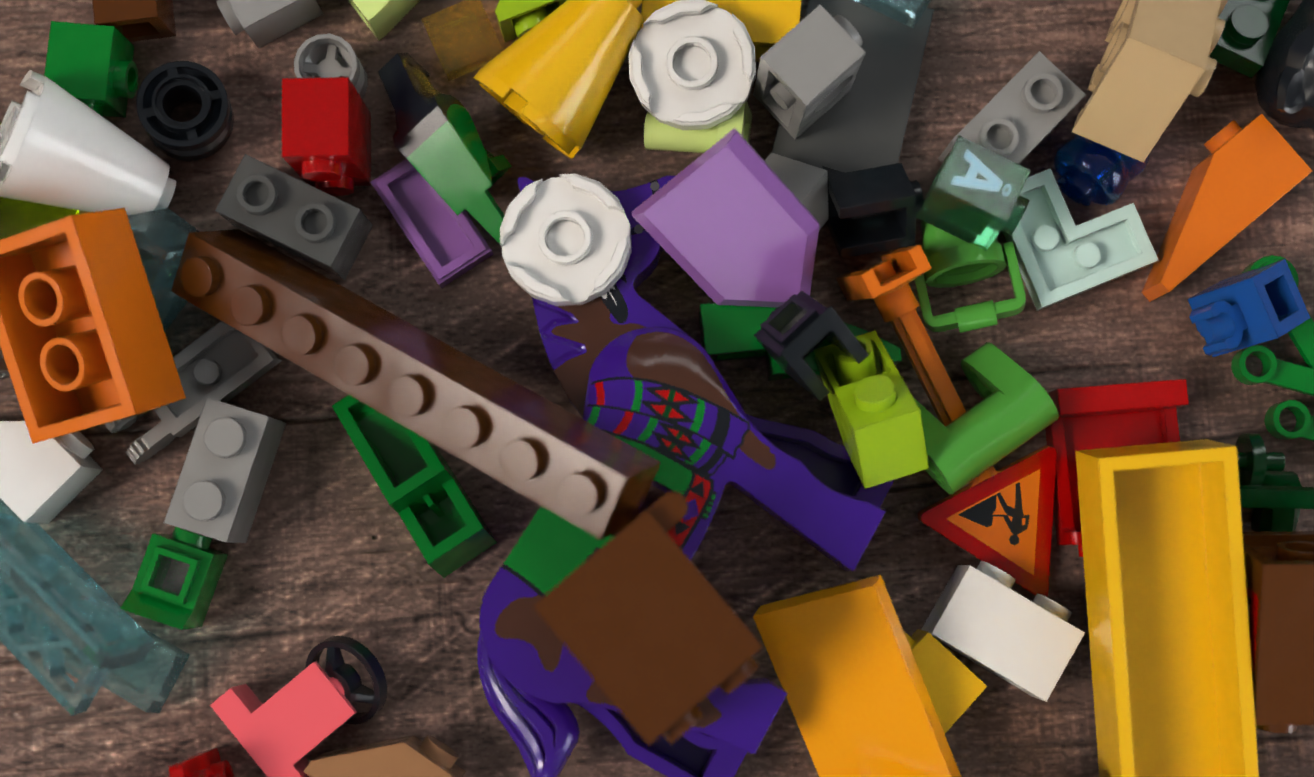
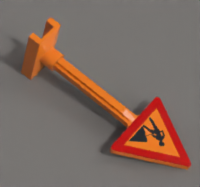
M920 244L890 250L880 255L883 262L868 270L846 273L836 278L847 301L873 299L884 322H891L940 422L947 426L964 414L966 410L916 311V308L920 305L909 285L911 281L932 268ZM1046 445L999 470L992 466L972 480L967 487L921 510L918 513V520L980 561H985L1006 572L1015 579L1014 583L1035 596L1041 594L1047 597L1050 576L1056 449Z

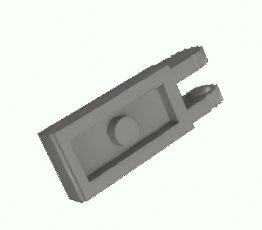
M220 321L173 357L186 399L153 409L162 421L130 445L126 451L128 457L135 465L137 463L140 464L168 446L175 437L181 438L197 426L207 397L227 403L280 363L282 360L278 354ZM148 411L105 423V426L111 434L113 432L116 433L133 425L137 419L141 418Z

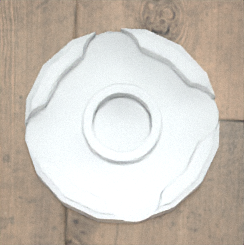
M679 0L654 11L643 23V28L638 32L636 39L633 40L628 53L629 79L642 107L659 122L680 130L709 129L731 119L748 100L756 78L755 46L744 23L733 13L731 15L727 10L719 8L717 4L706 0Z
M576 173L559 174V177H552L545 181L540 179L527 185L508 205L500 226L502 257L513 280L532 298L554 306L583 305L605 295L623 276L632 252L631 226L619 199L602 183Z

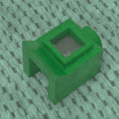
M176 526L172 535L152 533L133 588L119 609L180 630L202 627L228 554L209 548L213 538Z

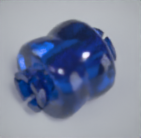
M1075 134V138L1066 142L1056 153L1054 166L1060 176L1057 183L1061 186L1060 189L1078 204L1081 202L1083 206H1090L1093 202L1103 206L1111 205L1122 197L1128 182L1145 170L1150 157L1148 155L1144 162H1140Z

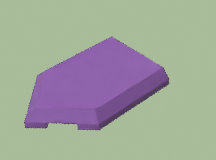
M735 128L632 211L633 218L717 305L778 308L793 294L797 295L803 291L810 296L819 222Z

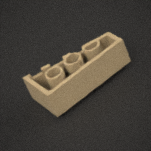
M1122 0L1105 39L1109 44L1104 52L1101 63L1095 68L1087 88L1088 91L1093 93L1085 107L1079 112L1072 133L1144 162L1188 95L1199 97L1207 87L1217 60L1209 57V55L1217 45L1225 27V20L1218 17L1228 0Z

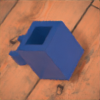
M1285 259L1221 280L1188 299L1192 309L1189 318L1192 324L1195 323L1198 332L1207 343L1203 347L1205 355H1212V357L1277 339L1310 319V315Z

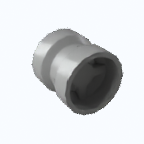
M318 34L307 39L298 48L294 59V72L297 78L349 77L361 98H364L368 87L367 73L351 45L342 37L333 34Z

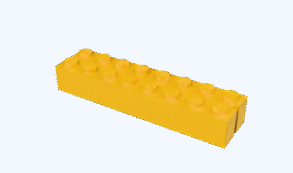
M1202 439L1075 451L1099 777H1259L1237 446Z

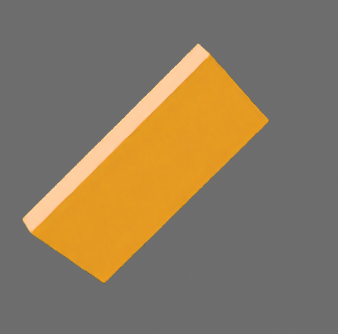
M881 575L764 604L758 608L753 615L754 621L781 686L787 692L786 698L819 777H962Z

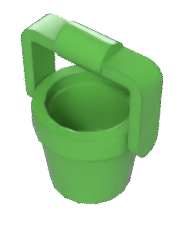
M958 191L940 195L924 203L925 213L924 217L920 218L923 251L932 269L915 279L926 328L932 332H942L958 328L959 333L998 325L997 319L1020 314L1026 305V294L1013 241L1003 243V246L1001 243H998L981 194L975 191ZM1006 266L1008 267L1015 298L993 303V300L954 308V312L936 316L932 315L926 284L937 288L967 285L997 275Z

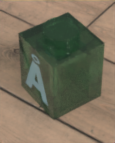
M959 135L939 167L916 217L987 251L1000 231L1011 235L1023 217L1029 204V199L1021 196L1020 193L1031 170Z

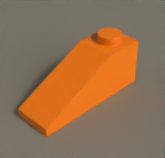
M1262 113L1242 128L1233 119L1203 144L1211 154L1196 165L1190 174L1157 254L1159 261L1153 264L1142 290V294L1149 302L1174 289L1312 172V169Z

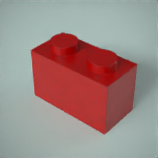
M349 77L282 78V157L307 184L332 196L352 194L354 186H371V112Z

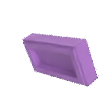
M407 159L371 181V184L441 288L493 255V252L465 210L457 215Z

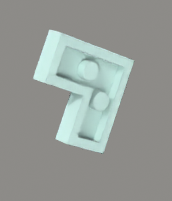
M1051 168L1012 183V189L1008 196H1003L1002 194L1004 187L1000 188L999 192L993 191L988 196L1006 241H1013L1021 276L1037 311L1159 261L1134 203L1075 225ZM1006 187L1005 193H1008L1009 187Z

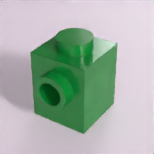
M51 21L44 75L102 117L126 118L128 99L134 98L138 86V71L133 61L134 45L114 26Z

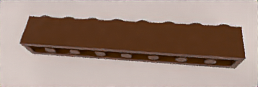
M240 229L190 232L188 234L171 289L172 293L600 540L625 528L639 516L661 464L658 460Z

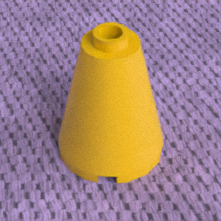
M567 0L481 67L473 78L480 83L479 85L523 124H528L539 134L544 135L543 140L572 160L582 149L630 51L633 40L636 38L644 22L643 16L637 10L642 0Z

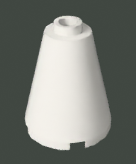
M29 70L20 86L32 92H26L22 105L11 101L0 125V197L86 212L125 208L128 219L144 222L150 218L153 212L162 215L168 208L176 188V180L168 177L170 165L48 77Z

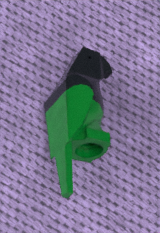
M397 53L378 71L395 110L397 130L392 136L394 146L457 215L466 209L500 244V226L505 215L488 189L512 167L504 155L494 157L484 148L469 112L459 100L451 95L442 94L437 91L427 79L430 76L427 71L408 53Z

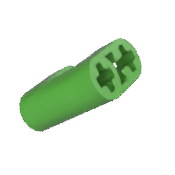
M986 342L961 360V367L968 381L983 398L981 402L947 426H944L914 398L920 408L929 467L925 471L951 495L1059 418L1058 410L1053 400L1041 384L990 342Z

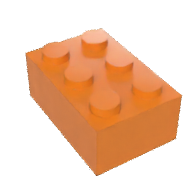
M125 208L70 215L0 240V348L32 444L137 415L186 399Z

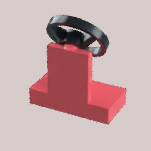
M332 636L316 645L308 655L306 668L265 703L262 704L247 684L230 688L210 706L267 777H310L303 772L310 763L305 756L344 723L361 724L379 713L386 702L387 681L379 661L366 646L346 636ZM327 648L324 671L319 665V659L322 651ZM341 649L353 654L365 666L373 682L374 690L362 685L358 672L351 665L344 662ZM350 701L373 705L369 711L358 713Z

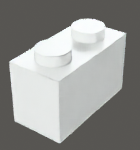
M981 561L977 569L971 565H958L921 630L928 631L940 643L1021 691L1047 702L1085 632L1068 623L1072 612L1059 603L1041 594H1037L1032 602L1011 590L1015 579L1001 569L985 561Z

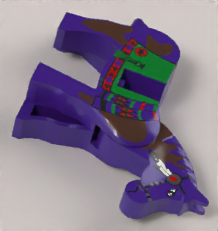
M676 175L664 176L627 190L611 191L619 199L631 226L632 252L623 276L605 295L583 305L554 306L532 298L540 336L548 359L571 404L582 416L583 420L661 462L652 485L665 493L678 492L685 497L688 504L687 513L667 534L690 561L708 530L725 485H731L844 571L854 572L885 514V511L880 509V506L894 480L865 489L843 445L837 444L813 430L745 414L706 350L635 291L655 270L659 263L660 254L664 249L633 218L632 211ZM519 177L518 187L520 192L534 181L526 177ZM540 506L484 594L480 608V634L477 645L479 676L488 704L518 746L530 776L559 777L579 738L578 722L572 710L566 704L576 703L605 725L620 742L628 755L667 777H734L747 751L755 754L787 692L766 678L747 679L727 695L717 686L698 703L703 716L687 732L672 743H669L661 735L652 744L648 745L533 608L538 601L615 536L609 535L600 540Z

